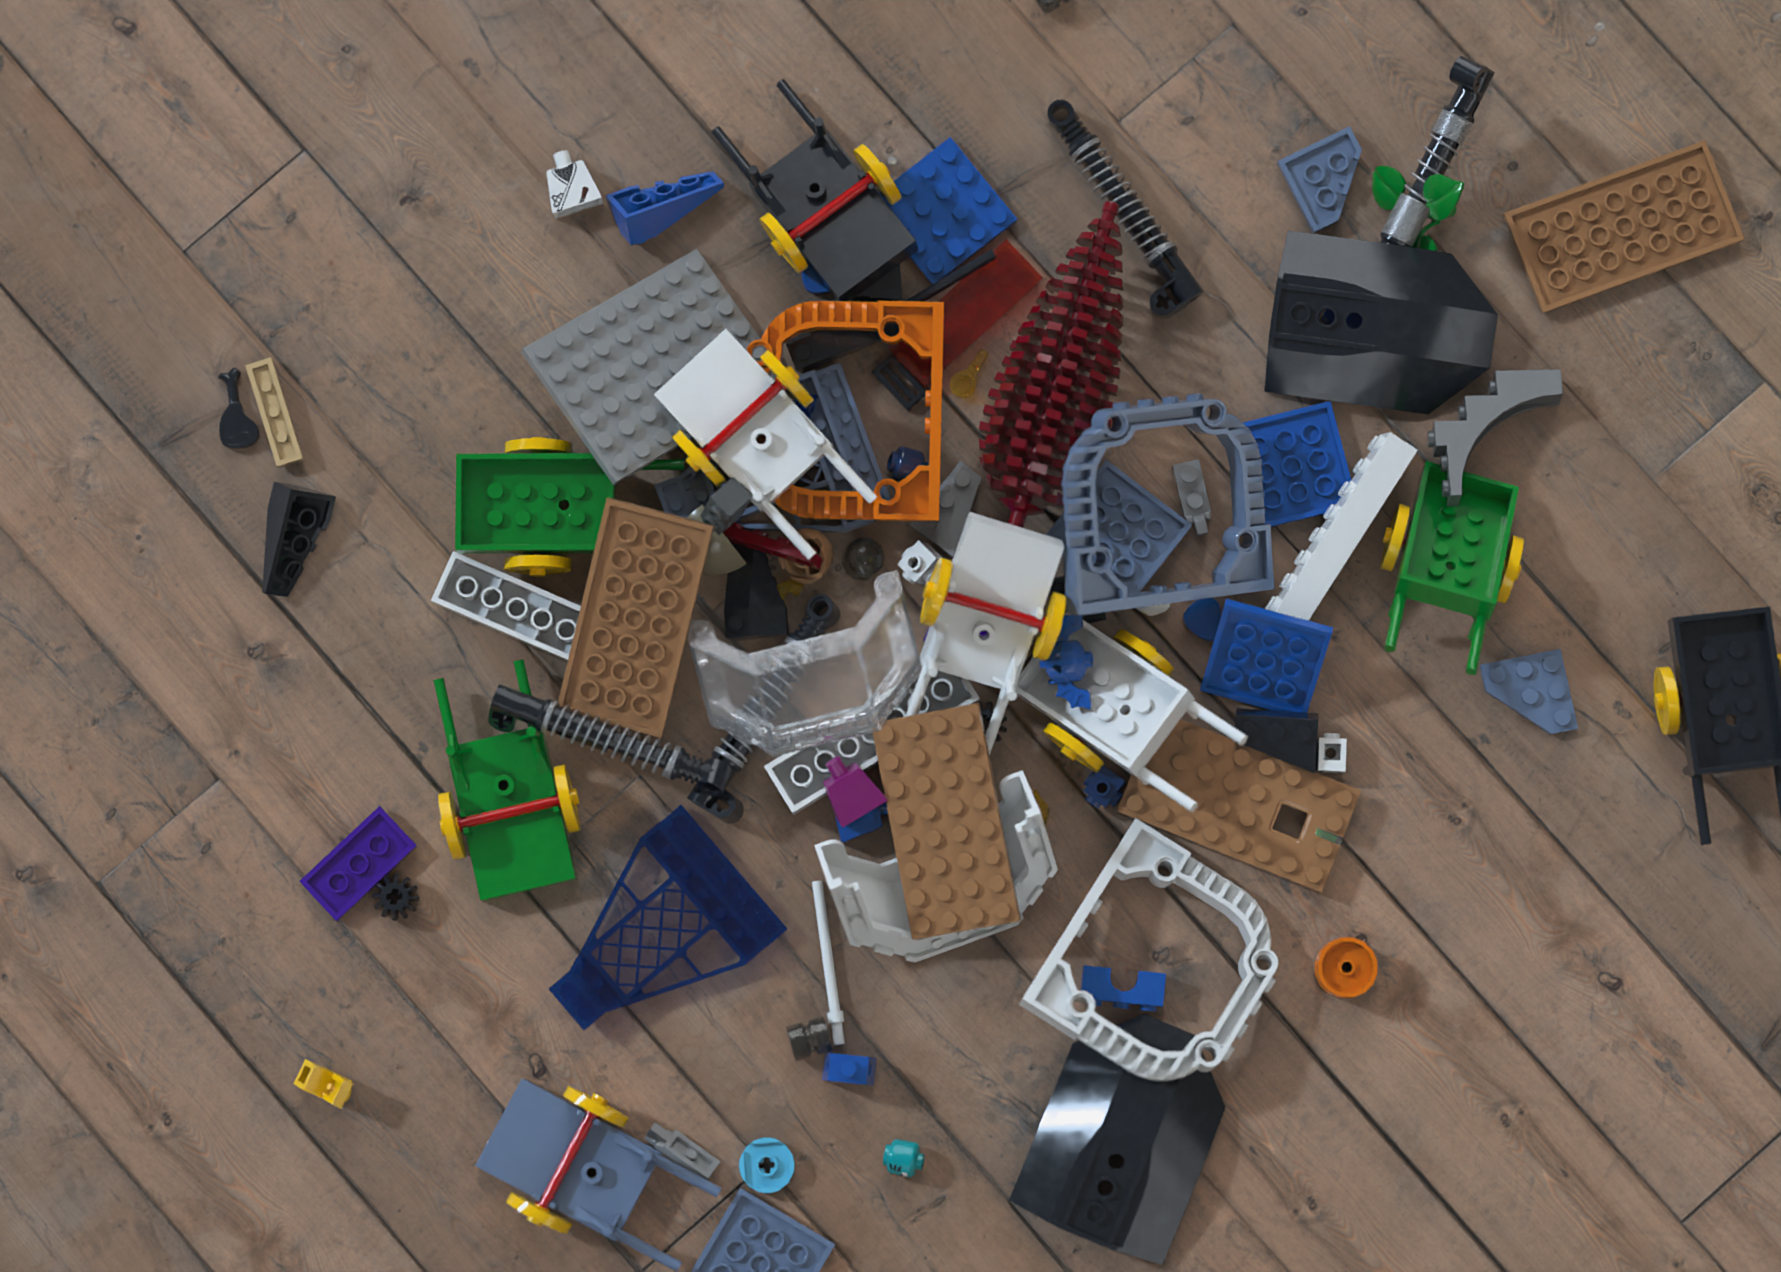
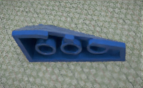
M712 171L681 177L678 183H664L663 180L655 182V187L640 189L639 185L605 196L621 235L630 245L642 244L648 239L659 235L723 189L724 182Z

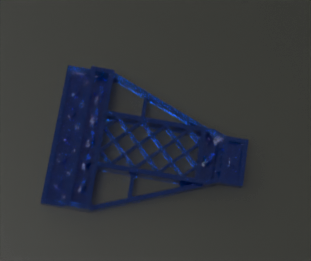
M680 805L639 839L571 969L553 984L549 990L585 1031L605 1013L746 966L788 929L686 809ZM646 848L668 873L669 879L644 900H639L624 881L641 849ZM676 882L681 890L668 888ZM623 887L635 901L636 907L597 939L596 935L620 889ZM666 892L681 893L680 909L665 908ZM662 894L661 908L647 907ZM685 894L699 911L684 909ZM645 910L660 911L659 927L644 926ZM664 911L680 913L679 929L663 927ZM641 912L640 926L626 925ZM683 913L699 914L698 930L682 929ZM704 915L710 923L702 929ZM624 928L640 929L638 945L623 944ZM643 929L659 930L658 947L642 945ZM620 930L619 944L605 943ZM716 930L739 956L740 960L737 963L702 974L688 958L687 952L710 931ZM663 931L678 932L677 948L661 947ZM682 932L697 933L681 947ZM603 946L619 947L617 963L602 962ZM622 947L638 948L637 965L621 963ZM599 948V954H598V960H597L592 953L595 952V951ZM642 949L657 950L656 966L640 965ZM661 950L676 951L660 965ZM679 958H683L697 974L696 977L646 994L643 993V989ZM602 965L617 966L616 981ZM621 967L636 968L635 984L619 983ZM640 968L655 969L639 983ZM620 986L634 988L626 994Z

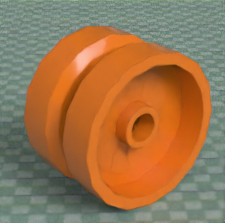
M1341 937L1326 943L1317 953L1314 961V976L1319 986L1327 994L1337 998H1352L1365 993L1374 984L1378 973L1377 959L1373 950L1364 941L1353 937ZM1348 962L1347 966H1351L1350 972H1343V963Z

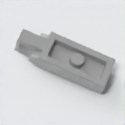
M1199 459L1172 465L1183 517L1189 523L1194 524L1196 537L1207 535L1206 520L1211 519V509Z
M656 1122L645 1136V1139L666 1158L708 1180L720 1163L719 1160L679 1131L665 1130Z

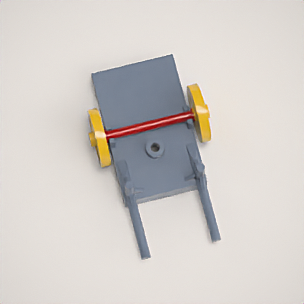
M522 1078L475 1166L537 1200L534 1202L515 1192H511L506 1200L507 1204L527 1215L528 1221L540 1227L544 1224L558 1232L567 1234L572 1223L551 1211L550 1208L558 1210L614 1241L618 1240L677 1272L682 1264L681 1261L623 1231L626 1222L656 1166L716 1198L721 1187L663 1157L661 1152L599 1119L601 1117L624 1128L629 1118L608 1106V1100L598 1094L593 1093L590 1096L576 1088L567 1086L563 1096L585 1109L583 1110L531 1081ZM591 1167L597 1170L595 1178L588 1176V1170Z

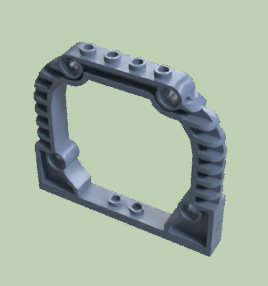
M1188 394L1187 400H1179L1178 396L1162 397L1161 403H1154V399L1137 400L1138 405L1130 406L1129 402L1113 403V408L1101 409L1094 414L1091 423L1092 427L1086 429L1074 446L1070 448L1068 458L1063 467L1062 487L1066 525L1065 537L1067 539V547H1064L1063 565L1067 613L1087 615L1274 589L1270 524H1265V494L1262 482L1264 478L1261 466L1263 463L1260 457L1259 445L1256 443L1251 430L1237 417L1227 413L1226 406L1222 401L1203 398V394ZM1209 407V408H1210V415H1209V417L1207 418L1206 410H1207V408ZM1111 418V419H1112V426H1111V428L1109 429V428H1108V420ZM1187 425L1195 433L1216 435L1226 450L1230 466L1233 525L1228 527L1223 534L1222 542L1226 552L1212 571L1213 583L1191 585V582L1174 583L1175 588L1167 589L1166 585L1150 586V591L1128 594L1127 586L1120 582L1110 570L1113 561L1112 553L1108 548L1100 546L1095 483L1097 466L1105 450L1108 447H1116L1127 443L1132 438L1135 430ZM1242 535V543L1239 545V538ZM1096 553V562L1092 564V556Z

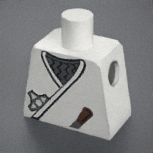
M568 150L555 153L553 157L557 168L547 171L551 209L555 219L604 204L601 194L583 160L572 163Z

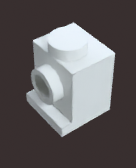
M1324 733L1323 738L1319 737L1317 739L1315 772L1338 774L1346 772L1347 739H1341L1340 734ZM1327 749L1334 750V758L1330 759L1326 756L1325 752Z

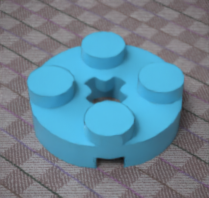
M769 1137L760 1138L750 1143L743 1151L739 1160V1170L742 1179L749 1187L760 1193H773L783 1188L790 1181L795 1168L793 1154L786 1144ZM764 1157H769L770 1162L775 1163V1167L770 1169V1173H765L764 1169L759 1168V1163L764 1162Z

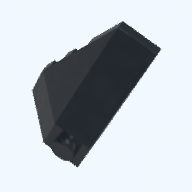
M889 323L884 328V333L890 337L897 335L899 332V327L895 323ZM815 330L800 333L786 342V346L796 371L803 374L879 343L882 340L876 331Z

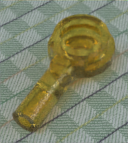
M980 349L967 370H962L952 376L950 390L956 397L968 398L975 392V375L989 355L985 350Z

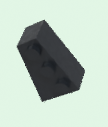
M1236 709L1235 728L1248 737L1243 745L1315 773L1319 713Z

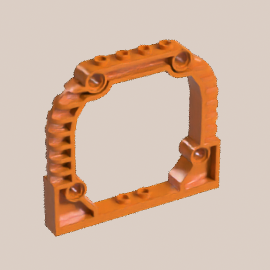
M809 301L794 305L780 313L768 325L762 338L754 340L748 345L746 351L752 357L755 349L762 347L769 350L782 362L783 345L800 333L815 330L876 331L879 333L881 340L886 344L893 345L903 341L921 359H932L931 390H926L925 407H931L930 418L925 417V434H930L929 466L918 465L911 474L897 483L889 478L879 481L873 491L877 498L871 504L858 491H815L794 485L789 487L774 503L790 514L810 519L939 522L944 302ZM889 323H895L900 329L897 335L890 337L884 333L885 326ZM756 361L769 376L773 374L762 361ZM765 435L757 437L758 444H764L767 440ZM885 486H892L896 494L893 499L884 500L880 496L881 489Z

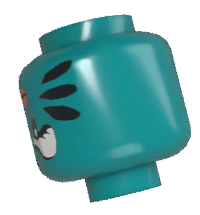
M895 1139L891 1144L886 1145L883 1166H887V1171L892 1175L911 1178L916 1174L917 1170L923 1169L925 1154L920 1153L918 1143Z

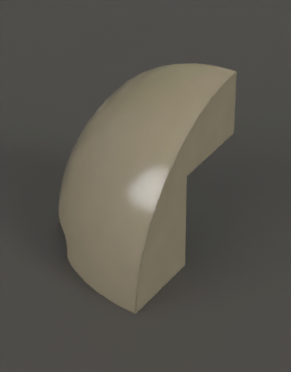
M703 505L699 506L687 518L703 522L700 516L705 507ZM713 531L703 574L722 575L746 565L747 563L726 535L722 533L719 536Z

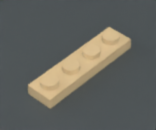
M270 357L245 365L276 466L281 468L303 461L302 451L273 359Z

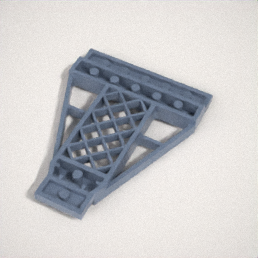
M837 363L818 371L812 370L799 375L800 378L797 381L814 400L805 408L796 399L799 409L831 442L833 449L874 491L876 484L883 477L841 364ZM825 455L819 460L820 464L816 463L813 465L819 469L813 482L802 477L798 479L809 485L804 487L809 490L857 491ZM711 458L709 462L717 470L719 465ZM691 466L680 476L655 484L664 512L687 518L699 506L703 505L705 507L709 498L715 493L712 481L701 469L696 472ZM821 472H823L825 480L817 483ZM886 486L883 487L880 491L881 498L891 500ZM755 505L746 508L743 515L734 522L744 526L745 530L781 531L776 524L740 523L744 518L761 513ZM793 515L796 524L792 526L795 530L813 528L827 533H847L877 521L840 519L841 525L839 526L801 525L799 517Z

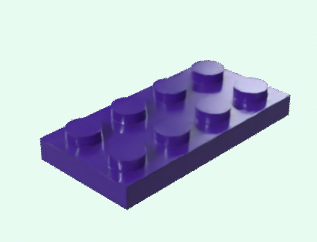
M379 806L299 882L336 921H339L418 846Z

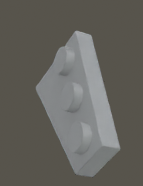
M960 461L940 486L939 522H912L910 526L953 558L982 477Z

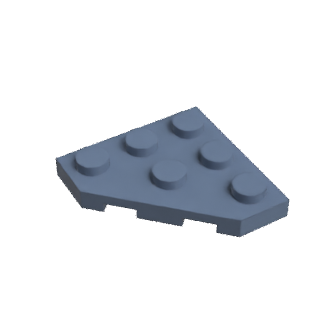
M1350 126L1277 162L1313 234L1336 224L1339 220L1362 151Z
M1561 649L1481 664L1479 666L1485 693L1501 701L1508 708L1526 720L1528 719L1549 735L1578 729Z

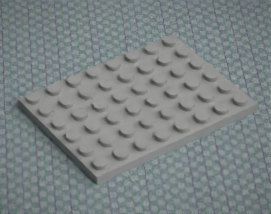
M695 249L522 349L521 353L611 483L615 485L679 447L672 438L679 430L689 440L693 439L654 394L725 329L731 333L745 350H747L751 342L760 338L699 251ZM762 347L755 349L753 358L756 361H762L759 357L766 349ZM771 374L770 377H772V379L776 381L775 375Z

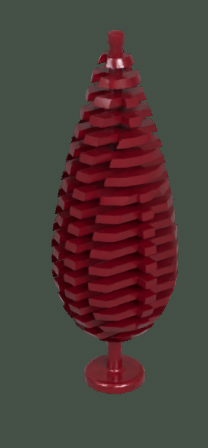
M1106 201L1102 208L1101 218H1095L1088 224V229L1093 232H1081L1076 240V243L1080 246H1075V249L1070 248L1065 257L1074 261H1070L1069 265L1060 263L1056 268V274L1064 275L1063 280L1053 278L1052 276L1045 287L1052 294L1057 292V297L1049 295L1047 290L1040 293L1036 300L1038 306L1032 307L1027 316L1029 321L1023 322L1018 330V334L1021 336H1017V339L1013 340L1009 347L1010 351H1012L1010 357L1005 356L1002 361V366L1006 367L1005 373L997 372L994 378L996 383L1001 384L999 390L990 388L988 393L989 399L996 400L994 406L985 404L983 409V415L991 417L989 423L980 421L979 431L989 434L986 435L985 440L979 439V449L988 452V454H982V457H979L982 468L989 473L985 476V480L992 491L996 490L1006 494L1007 498L1003 497L998 500L1011 511L1008 524L1024 528L1027 516L1044 514L1045 511L1041 508L1047 509L1048 505H1052L1059 509L1064 505V496L1057 492V496L1053 495L1055 489L1063 491V467L1068 458V452L1082 436L1081 434L1089 427H1092V418L1098 410L1113 408V403L1115 402L1109 401L1110 395L1117 396L1118 386L1111 383L1114 382V378L1120 379V368L1113 365H1118V361L1121 362V350L1118 347L1122 343V333L1119 329L1123 326V315L1119 311L1123 309V298L1119 293H1111V289L1123 291V280L1111 275H1115L1116 271L1123 273L1122 261L1115 259V257L1121 256L1123 252L1122 244L1114 239L1120 237L1121 233L1119 226L1114 223L1115 216H1117L1119 211V205L1113 201ZM1107 306H1111L1112 310H1107ZM1111 419L1108 420V428L1110 429L1112 426ZM1003 475V481L993 479L992 476L1000 479Z

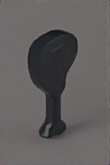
M232 368L229 373H220L218 375V379L222 380L227 386L229 405L220 420L219 435L225 447L237 450L248 448L257 443L260 432L256 423L244 413L237 387V380L241 372L237 368Z

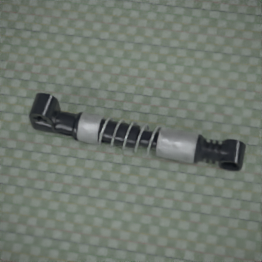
M1460 56L1453 64L1449 79L1458 87L1450 103L1444 106L1442 112H1440V117H1438L1434 125L1435 127L1432 129L1434 133H1430L1432 139L1428 146H1423L1426 151L1422 159H1417L1419 165L1416 171L1411 172L1417 179L1414 185H1404L1410 193L1409 195L1400 193L1399 198H1397L1398 201H1396L1397 203H1395L1392 213H1390L1391 215H1389L1387 223H1385L1386 225H1384L1380 234L1382 239L1380 243L1407 247L1413 246L1420 229H1422V224H1424L1430 212L1429 208L1426 207L1425 203L1427 201L1423 195L1424 184L1431 175H1444L1447 169L1452 168L1450 162L1453 156H1458L1456 151L1458 146H1462L1465 143V138H1467L1471 130L1470 128H1472L1475 122L1473 116L1495 74L1488 67L1464 56Z

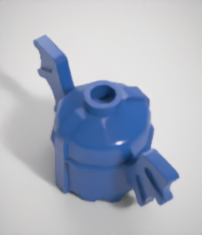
M1064 614L1062 628L1053 650L1046 661H1039L1040 668H1045L1048 676L1051 678L1048 680V684L1058 685L1056 697L1067 699L1071 708L1084 707L1089 710L1092 708L1090 691L1076 687L1073 682L1081 681L1085 676L1087 668L1093 667V654L1091 651H1085L1078 640H1068L1071 634L1083 628L1082 615Z

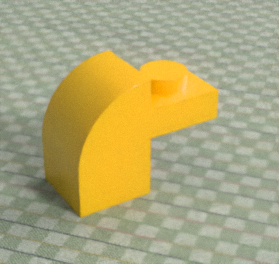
M305 1059L294 1081V1085L302 1090L316 1095L341 1109L344 1102L350 1098L353 1085L352 1080Z

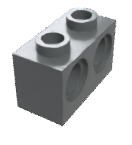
M732 477L709 498L700 517L703 523L714 525L713 531L720 536L743 515L753 496Z

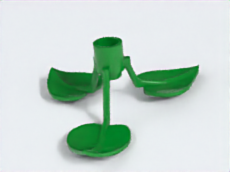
M1386 165L1377 166L1372 177L1374 199L1381 208L1393 210L1400 193H1404L1406 189L1404 186L1406 181L1395 168ZM1441 174L1431 175L1427 178L1423 188V195L1427 201L1425 203L1426 207L1430 211L1427 218L1432 221L1420 229L1417 239H1415L1416 241H1414L1412 246L1413 248L1437 251V246L1433 239L1427 235L1424 236V233L1433 226L1439 225L1440 220H1445L1455 215L1464 187L1463 182L1453 180Z

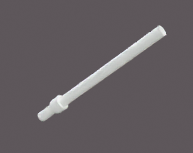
M823 881L812 882L829 1005L827 1018L828 1024H831L834 1045L845 1044L842 1022L845 1021L843 1011H840L824 887Z

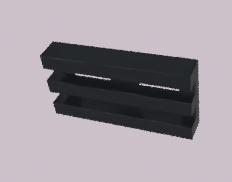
M892 354L871 371L907 412L925 397L926 390ZM890 362L919 392L918 395L915 396L887 366ZM881 370H884L911 399L909 403L880 373Z

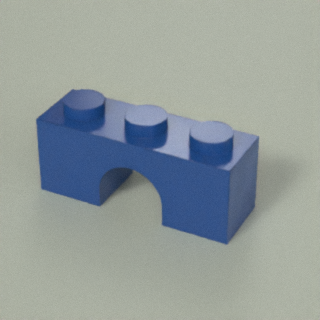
M1083 965L1080 991H1085L1092 995L1095 1006H1102V1001L1113 1002V1008L1129 1009V1004L1140 1005V1010L1156 1012L1157 1007H1163L1166 973L1137 971L1135 986L1129 991H1119L1111 983V968Z

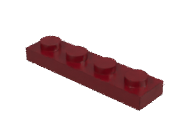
M733 523L723 532L732 543L820 570L823 559L818 554H815L808 560L796 546L792 545L790 540L779 536L774 540L768 538L769 535L757 529L749 532L745 531L744 526Z

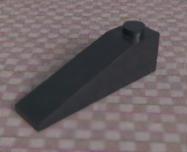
M274 482L267 510L262 593L283 597L289 596L303 571L302 564L309 552L313 553L317 546L315 544L320 532L326 530L330 523L336 496L298 485Z
M732 543L747 564L727 573L724 606L726 639L744 641L789 635L787 606L779 594L778 583L769 568L767 554Z

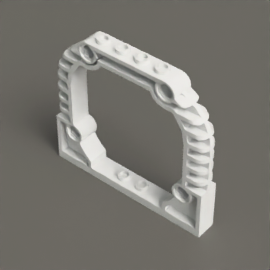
M1135 818L1019 1005L1072 1039L1076 1040L1077 1038L1132 1074L1148 1080L1169 1081L1183 1078L1196 1070L1209 1072L1221 1060L1226 1062L1235 1049L1231 1046L1235 1037L1240 1039L1248 1027V1024L1245 1023L1249 1014L1252 1016L1256 1014L1262 1004L1258 1000L1263 991L1268 993L1276 981L1272 976L1278 967V958L1270 950L1271 935L1267 918L1255 899L1244 889L1192 858L1189 851ZM1158 867H1166L1170 872V876H1161L1158 872ZM1113 875L1121 881L1136 877H1148L1150 882L1159 888H1165L1174 883L1227 916L1238 927L1245 941L1246 948L1238 962V972L1242 978L1240 985L1212 1031L1196 1035L1183 1051L1162 1052L1147 1046L1094 1012L1095 1001L1093 996L1088 992L1077 990L1072 978L1070 965L1061 960L1074 936L1076 935L1080 938L1087 928L1088 923L1084 920L1089 912L1095 915L1103 901L1098 898ZM1256 960H1264L1268 965V970L1259 969ZM1073 1002H1082L1086 1007V1012L1079 1013L1074 1010ZM1202 1050H1207L1212 1054V1062H1206L1202 1059Z

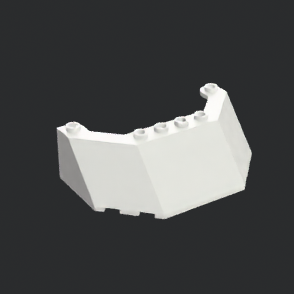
M1023 770L1006 776L999 785L1003 798L999 803L1021 920L1024 918L1022 913L1027 906L1033 905L1042 893V886L1048 877L1053 878L1058 871L1040 810ZM828 840L814 845L847 938L852 946L860 947L864 945L872 947L874 952L889 956L893 954L905 956L907 961L915 963L1018 926L1021 922L1020 920L1018 922L912 940L897 858L878 864L847 855L843 843L839 840Z

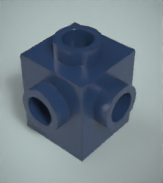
M1103 765L1097 773L1092 771L1083 784L1086 788L1083 791L1088 794L1085 800L1097 809L1101 805L1106 809L1109 805L1114 807L1123 796V793L1120 791L1126 782ZM1102 785H1107L1105 793L1099 792V788Z

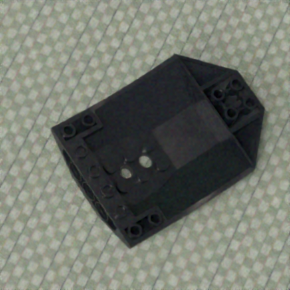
M1287 231L1275 290L1268 340L1264 392L1429 415L1490 369L1498 314L1451 253ZM1326 309L1332 310L1335 315L1334 321L1329 325H1324L1320 321V314ZM1351 313L1361 315L1362 324L1359 328L1352 329L1347 325V317Z
M1142 1014L1115 1025L1143 1044L1162 1052L1183 1051L1187 1044L1196 1036L1147 1014ZM1080 1040L1073 1042L1009 1201L1062 1230L1100 1246L1163 1265L1226 1108L1211 1071L1201 1072L1196 1070L1190 1075L1176 1080H1148L1132 1074ZM1201 1051V1057L1206 1061L1203 1051ZM1118 1153L1123 1156L1125 1162L1121 1168L1114 1169L1109 1165L1108 1158L1112 1154ZM1102 1180H1109L1112 1182L1114 1189L1109 1194H1103L1098 1190V1183Z

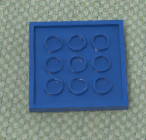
M951 137L894 180L902 196L901 200L891 205L878 193L916 240L919 250L909 258L931 285L948 276L1017 222L1015 215Z
M1331 401L1243 422L1251 430L1256 443L1259 445L1260 457L1263 463L1261 466L1264 478L1262 482L1265 494V524H1270L1272 528L1324 515L1331 504H1337L1340 499L1338 492L1346 481H1351V476Z
M1226 599L1200 691L1269 710L1307 713L1332 636L1333 627Z

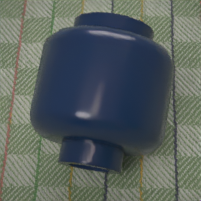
M900 446L896 451L890 453L887 462V472H890L893 480L900 482L911 474L918 465L929 466V463L925 462L923 452Z

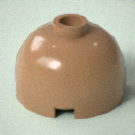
M800 528L796 531L811 547L817 550L816 554L823 559L820 570L780 557L778 559L782 569L786 568L791 574L789 577L792 580L802 584L813 583L827 573L832 565L834 552L828 537L821 531L813 528Z

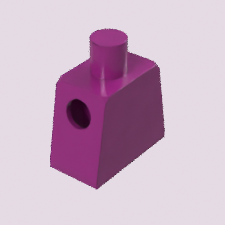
M837 756L826 763V767L832 776L824 780L823 785L834 814L842 828L887 801L880 789L856 762L846 767L841 758Z

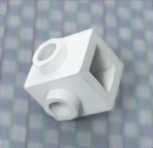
M918 540L914 546L904 551L902 559L897 565L903 570L902 576L911 584L916 582L926 585L927 581L930 580L938 559L943 557L929 543Z

